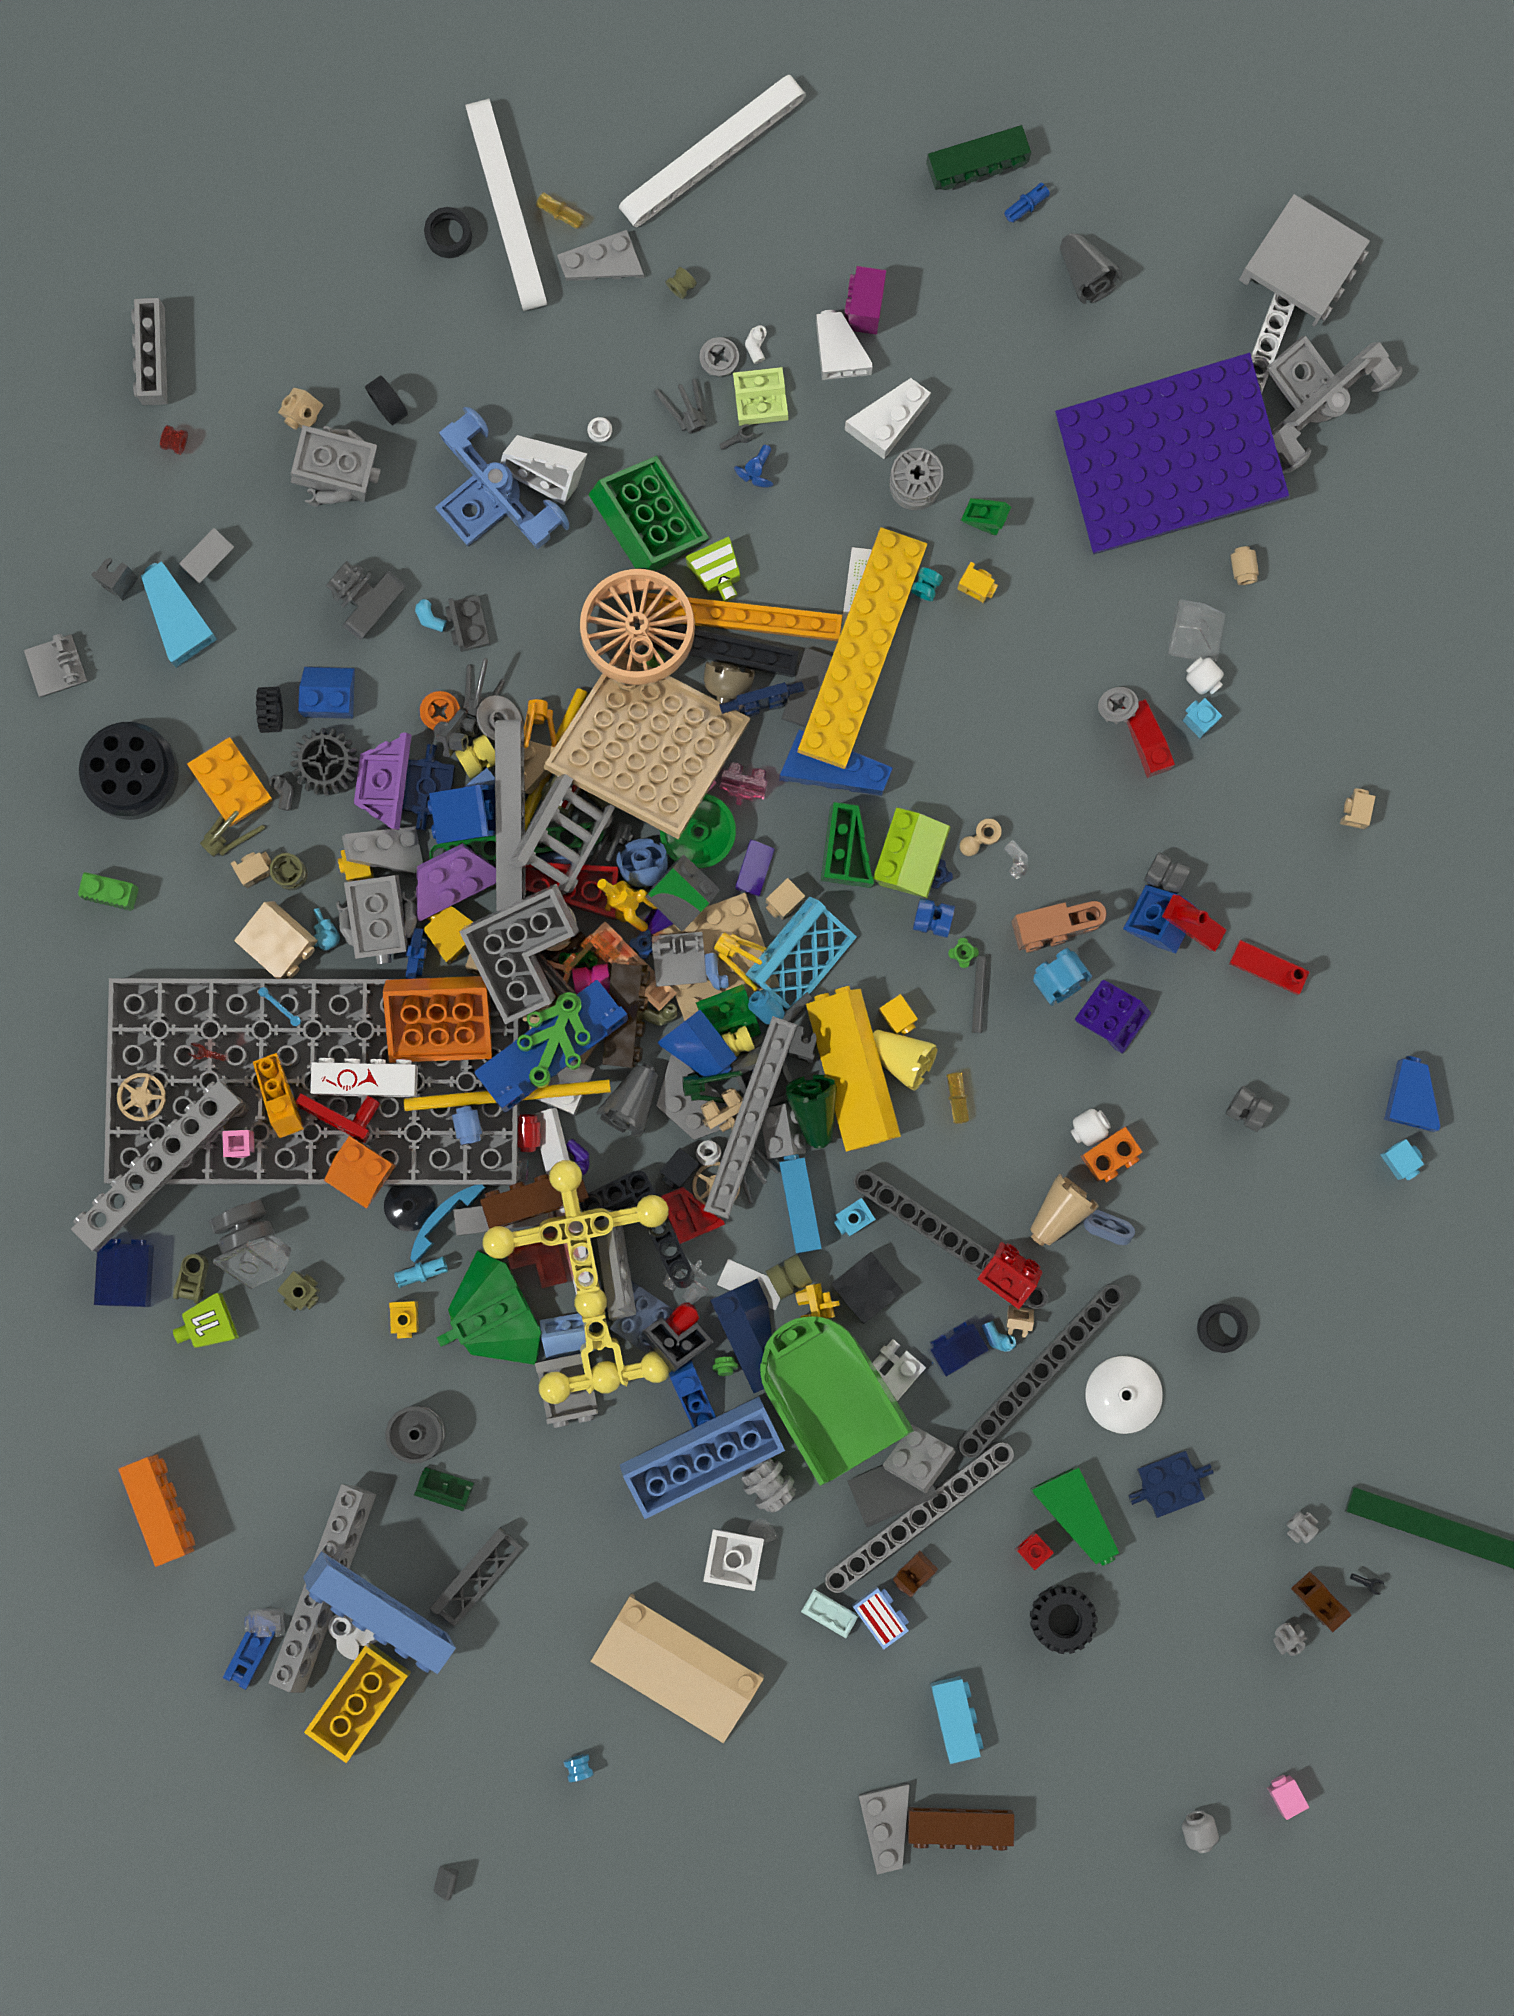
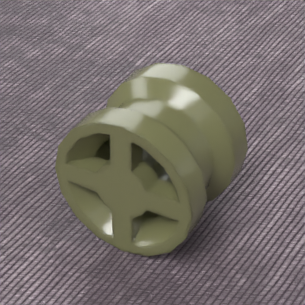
M678 267L675 271L676 274L668 278L665 283L677 297L684 299L687 296V291L694 288L697 283L690 273L682 267Z

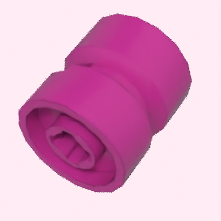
M607 963L595 965L592 970H588L586 967L572 969L576 994L595 980H598L609 994L610 974Z

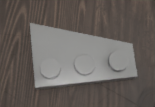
M627 230L557 255L566 281L596 280L597 278L611 277L612 279H622V277L644 278Z
M416 826L400 828L399 830L387 829L345 834L342 836L346 859L353 863L371 867L379 866L392 869L394 872H406L417 876V866L422 864L423 860L417 830L415 829Z
M909 1783L858 1795L877 1875L903 1868Z

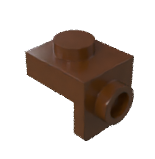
M919 1550L898 1570L893 1580L900 1591L912 1597L936 1573L938 1568Z

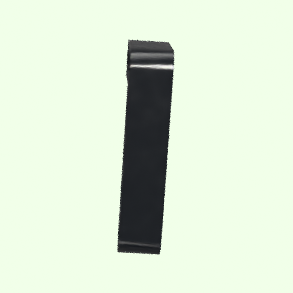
M637 1170L587 1193L589 1200L581 1202L580 1209L582 1212L587 1211L590 1204L598 1203V1208L618 1211L633 1204L637 1207L638 1202L648 1195L657 1196L646 1173ZM645 1181L643 1188H633L636 1182ZM613 1193H622L620 1199L616 1201L610 1200ZM598 1216L595 1221L604 1219V1216ZM668 1217L662 1224L666 1226V1229L661 1234L654 1233L656 1227L646 1226L674 1285L678 1288H687L692 1285L695 1277L694 1272ZM676 1247L677 1251L673 1256H666V1249ZM681 1269L687 1270V1275L684 1278H675L677 1271Z

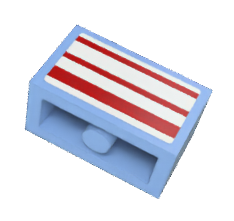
M876 1586L853 1603L852 1606L884 1650L908 1632L905 1625L909 1621L901 1610L895 1612L890 1604L893 1602V1599L885 1588L880 1591Z

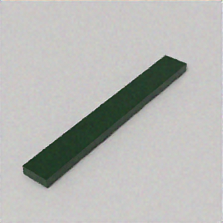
M1352 1487L1345 1509L1346 1512L1514 1569V1541Z

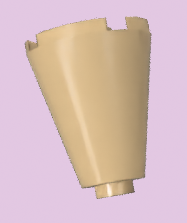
M1059 1174L1055 1178L1030 1228L1033 1233L1031 1238L1041 1246L1044 1244L1050 1246L1096 1211L1099 1205L1093 1199L1088 1201L1086 1199L1087 1193L1067 1177L1063 1178Z

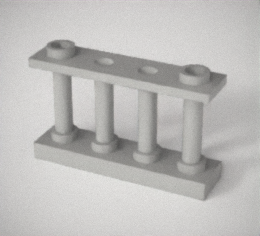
M566 774L555 779L509 861V864L515 868L531 864L560 883L558 888L562 895L568 892L571 893L578 883L576 877L603 828L606 829L613 820L611 814L615 808L613 805H608L600 811L571 791L572 788H570L573 779ZM567 800L595 819L589 832L559 813L560 809H558L561 801ZM554 821L583 840L577 853L547 834L546 828L549 822ZM538 843L547 845L572 862L566 874H563L536 856L534 849Z

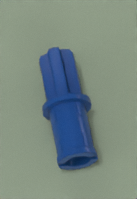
M1039 183L1026 195H1020V200L1005 210L1004 215L1007 220L1013 223L1028 211H1034V207L1050 196L1048 188L1045 186L1042 189L1044 184Z

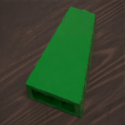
M1076 1466L1030 1488L1033 1495L1095 1564L1100 1563L1101 1566H1104L1116 1560L1114 1556L1119 1554V1551L1079 1467Z

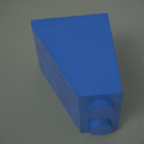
M495 784L475 785L429 793L428 809L430 814L433 815L434 822L431 830L437 844L496 836Z

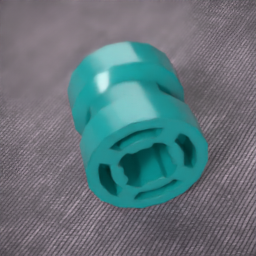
M921 567L918 573L919 579L913 584L911 592L917 597L931 602L936 595V587L940 586L943 581V576L934 570Z

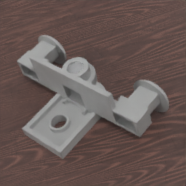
M1301 336L1265 368L1295 409L1272 430L1277 453L1284 461L1281 465L1283 473H1289L1301 467L1311 454L1310 447L1302 448L1296 440L1301 434L1300 430L1308 423L1324 422L1345 413L1351 400L1348 388L1361 376L1371 374L1375 380L1370 388L1373 392L1388 389L1400 378L1403 371L1402 366L1394 367L1388 358L1389 354L1380 342L1370 343L1334 375L1308 338ZM1298 365H1301L1305 370L1302 379H1298L1295 375V368Z

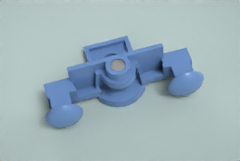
M463 407L465 415L455 423L451 422L439 432L444 443L473 475L435 507L436 511L467 547L506 515L537 550L551 539L550 533L559 525L565 530L569 529V521L566 514L556 503L550 500L543 501L546 508L536 516L530 511L528 512L520 502V488L517 480L513 478L510 469L502 463L494 462L487 464L475 451L469 440L479 432L487 438L489 431L484 419L474 409ZM469 505L477 508V513L473 517H467L463 514L464 509Z

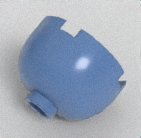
M637 839L625 845L626 849L621 854L620 851L617 854L616 862L623 879L633 887L646 888L655 885L668 869L666 849L662 843L660 845L655 844L653 839Z

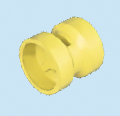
M746 1026L738 1028L734 1034L726 1033L722 1035L725 1043L736 1057L742 1051L749 1052L755 1049Z

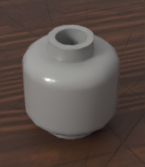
M1194 1811L1186 1816L1182 1823L1186 1845L1199 1853L1211 1851L1219 1840L1215 1819L1204 1811Z

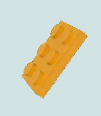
M230 737L187 763L189 769L225 821L235 811L239 812V815L229 827L272 801L271 796Z

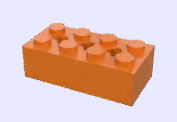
M154 1455L119 1468V1473L155 1567L193 1552L195 1540L191 1531H187L184 1525L186 1516L182 1507H178L174 1499L177 1497V1493L173 1483H168L165 1475L168 1469L164 1459H159L158 1455Z

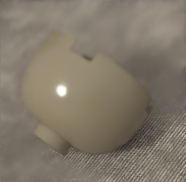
M711 661V664L706 662L704 669L705 687L711 694L717 696V701L722 703L730 702L732 699H736L737 695L748 693L751 690L755 671L745 668V672H742L736 665Z

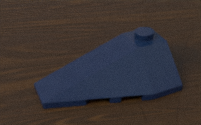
M755 1279L710 1300L753 1393L764 1389L760 1366L765 1346L772 1336L768 1301L758 1279Z

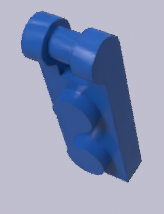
M257 1612L235 1652L223 1679L229 1682L233 1680L240 1684L239 1687L247 1690L280 1624ZM239 1665L247 1668L245 1675L237 1671Z

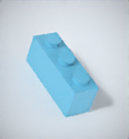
M961 1676L930 1683L949 1763L953 1764L981 1757L979 1750L984 1749L980 1733L975 1734L973 1724L978 1722L974 1707L969 1708L967 1698L971 1697L968 1681L963 1682Z

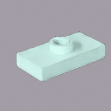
M813 1589L801 1610L805 1615L844 1638H847L859 1617L857 1613L816 1589Z

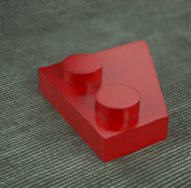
M684 1187L660 1196L668 1205V1219L680 1244L725 1225L721 1218L704 1211L705 1205L701 1201L696 1200Z

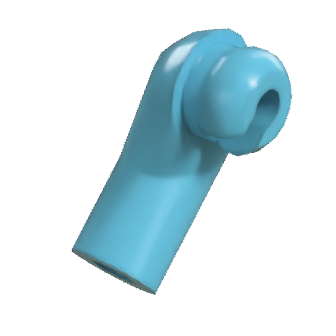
M426 599L420 600L415 607L420 623L424 627L444 632L447 620L434 617L431 611L432 604Z
M994 1321L982 1325L989 1345L992 1348L1004 1352L1015 1348L1016 1339L1011 1335L1007 1336L998 1333Z

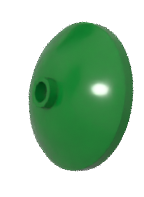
M710 794L705 795L679 839L660 830L661 842L667 854L674 861L684 854L698 869L708 868L722 861L731 851L736 837V825L731 811L725 803ZM698 827L704 830L703 835L700 837L694 834L695 829Z

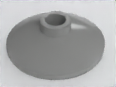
M496 695L485 698L479 704L476 714L479 728L493 742H495L496 720H522L519 710L510 700Z

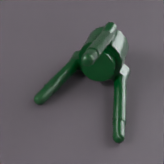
M697 1072L690 1073L688 1076H682L684 1096H691V1101L714 1100L717 1103H725L721 1097L701 1095L700 1092H705L704 1083L741 1076L742 1072H729L703 1077Z

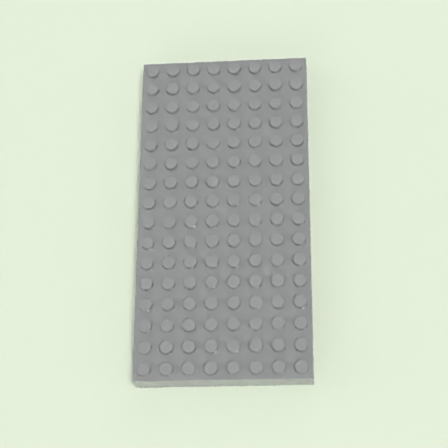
M109 978L104 1183L111 1184L120 1174L124 1176L131 1169L129 1167L130 1163L139 1155L143 1157L149 1151L148 1145L157 1137L161 1139L168 1132L166 1127L174 1119L180 1120L186 1114L184 1109L192 1101L196 1100L198 1102L204 1096L203 1090L211 1082L217 1083L221 1081L244 1105L165 1185H330L324 1179L335 1156L350 1135L298 1108L304 1129L279 1138L270 1124L253 1062L277 1053L295 1102L301 1093L352 1121L366 1096L311 1094L312 1062L319 1063V1058H333L334 1063H344L345 1059H360L362 1064H370V1059H384L386 1064H396L389 1063L383 1001L385 981L394 979ZM261 987H266L268 993L293 1016L300 1017L301 1024L293 1026L285 1014L266 997L259 995L258 990ZM490 995L493 1058L520 1037L521 1017L505 1024ZM490 1059L412 1062V1065L418 1066L417 1097L487 1091L475 1075V1071ZM133 1074H150L156 1077L165 1088V1106L157 1117L149 1121L140 1122L129 1119L121 1112L118 1106V1089L121 1083ZM145 1077L133 1079L127 1085L134 1089L141 1087ZM150 1079L148 1089L152 1095L161 1096L160 1088ZM124 1088L122 1093L123 1106L131 1101V1093L126 1088ZM372 1097L380 1102V1105L366 1127L369 1130L370 1136L364 1145L396 1165L383 1185L510 1186L519 1183L518 1115H520V1102L506 1113L497 1103L467 1105L471 1106L472 1110L478 1111L482 1134H480L481 1141L461 1145L460 1139L456 1137L452 1115L457 1114L456 1109L466 1106L405 1111L404 1098L413 1097ZM161 1099L152 1100L151 1104L147 1106L148 1115L153 1114L158 1109ZM210 1102L206 1106L208 1116H212L217 1112V1104L215 1102ZM135 1105L126 1110L135 1117H145L142 1109ZM196 1120L188 1124L187 1129L190 1134H195L199 1130V1124ZM251 1130L254 1132L255 1152H250V1156L245 1158L223 1157V1131ZM174 1139L170 1142L169 1149L172 1153H176L180 1149V1141ZM159 1157L154 1158L151 1162V1168L156 1172L162 1167V1161ZM141 1176L135 1177L132 1185L144 1184Z

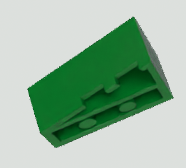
M833 802L830 806L820 881L871 888L874 885L858 805Z

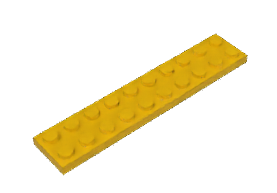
M880 527L797 753L846 769L924 556L927 543Z

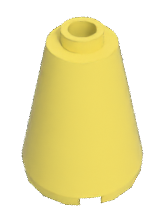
M877 1029L873 1036L881 1065L909 1089L917 1090L925 1080L922 1076L926 1071H930L938 1050L937 1046L930 1042Z

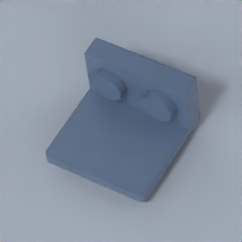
M631 1280L636 1315L612 1321L609 1319L606 1307L605 1320L610 1330L642 1351L648 1352L651 1346L641 1336L642 1331L661 1317L666 1321L674 1309Z

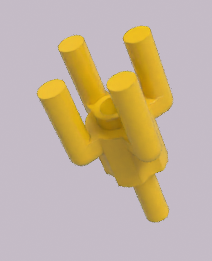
M605 879L599 880L597 886L607 896L608 904L605 906L606 911H610L611 907L615 908L616 918L623 923L629 922L638 930L646 931L648 924L636 916L635 910L640 902H644L652 909H657L645 897L648 892L643 889L636 890L623 880L619 881L616 885L610 884Z

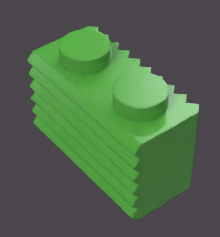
M84 872L78 895L86 901L89 900L90 902H98L110 907L113 906L132 911L139 887L133 883Z

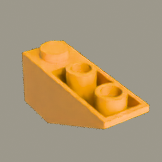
M274 1053L254 1061V1069L270 1124L279 1138L303 1130L300 1114L278 1054Z

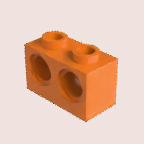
M1124 1127L1080 1157L1097 1182L1102 1179L1108 1182L1118 1175L1116 1171L1123 1165L1129 1168L1140 1160L1138 1155L1142 1153V1150L1127 1128ZM1120 1142H1124L1129 1146L1130 1152L1127 1156H1121L1118 1153L1117 1146ZM1099 1156L1105 1157L1109 1162V1166L1105 1171L1098 1169L1096 1166V1160Z

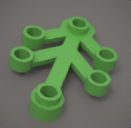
M563 993L556 1000L555 1006L541 1012L533 1011L527 1015V1022L532 1028H538L542 1025L543 1021L558 1016L554 1026L531 1036L521 1035L517 1040L519 1049L524 1052L530 1051L533 1046L548 1040L539 1065L534 1067L529 1074V1079L536 1088H544L550 1083L551 1076L548 1069L559 1043L566 1057V1066L571 1070H576L581 1065L580 1056L574 1052L565 1031L568 1020H570L576 1032L575 1040L578 1045L586 1046L591 1041L590 1033L584 1029L578 1015L582 1007L581 1000L574 993ZM571 1001L573 1006L570 1009L564 1008V1003ZM536 1015L540 1019L538 1023L533 1024L530 1022V1018ZM582 1033L588 1036L584 1042L578 1040V1036ZM523 1039H528L530 1041L528 1047H522L520 1045ZM572 1057L578 1059V1063L574 1066L568 1063ZM537 1072L544 1073V1078L542 1080L535 1079V1074Z

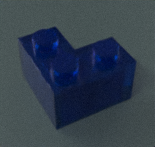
M963 1322L952 1329L954 1333L947 1338L942 1334L930 1341L932 1346L927 1350L943 1376L947 1377L967 1365L971 1360L988 1351L986 1344L973 1323L967 1325L966 1322Z

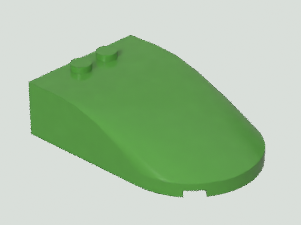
M801 1317L781 1326L768 1340L760 1366L764 1389L820 1486L829 1483L914 1432L907 1417L875 1366L852 1334L839 1323L823 1317Z

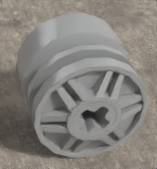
M910 448L902 452L894 460L889 479L890 493L894 501L901 507L909 510H922L931 506L938 498L944 477L943 466L939 458L931 451L923 448ZM915 472H919V480L914 479Z

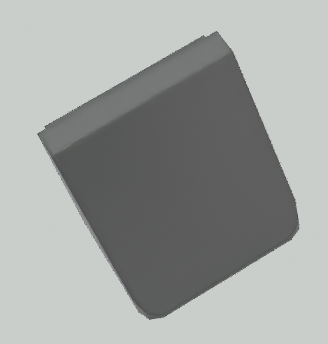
M444 1866L439 1867L434 1892L446 1901L451 1900L459 1874L458 1870Z

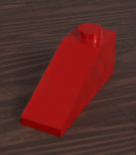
M1146 699L1138 701L1139 709L1136 710L1135 717L1128 719L1127 725L1145 774L1149 778L1171 770L1175 763L1166 739Z

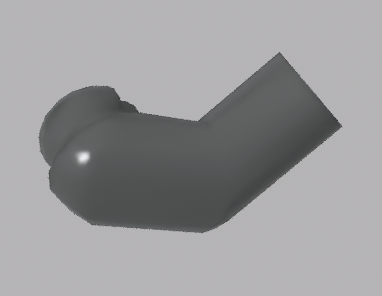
M276 774L271 776L269 784L280 795L278 809L291 811L294 796L293 785L283 775Z

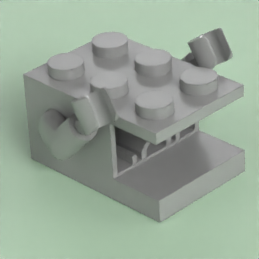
M303 425L291 470V483L309 488L307 492L313 495V498L305 500V502L313 507H317L320 504L348 502L351 499L364 502L369 482L378 484L381 469L373 467L377 445L364 442L361 437L350 429L332 430L330 427L324 426L323 430Z
M399 875L344 882L347 907L342 908L340 901L336 903L339 911L340 931L348 944L354 946L355 959L376 956L377 964L392 962L391 954L406 952L409 946L408 939L412 937L418 920L416 915V891H414V897L408 899L406 892H401Z

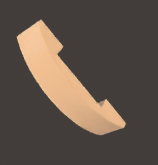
M606 922L587 939L611 965L613 962L648 965ZM648 965L647 971H650V983L645 988V996L660 1011L677 993L670 986L656 987L655 971Z

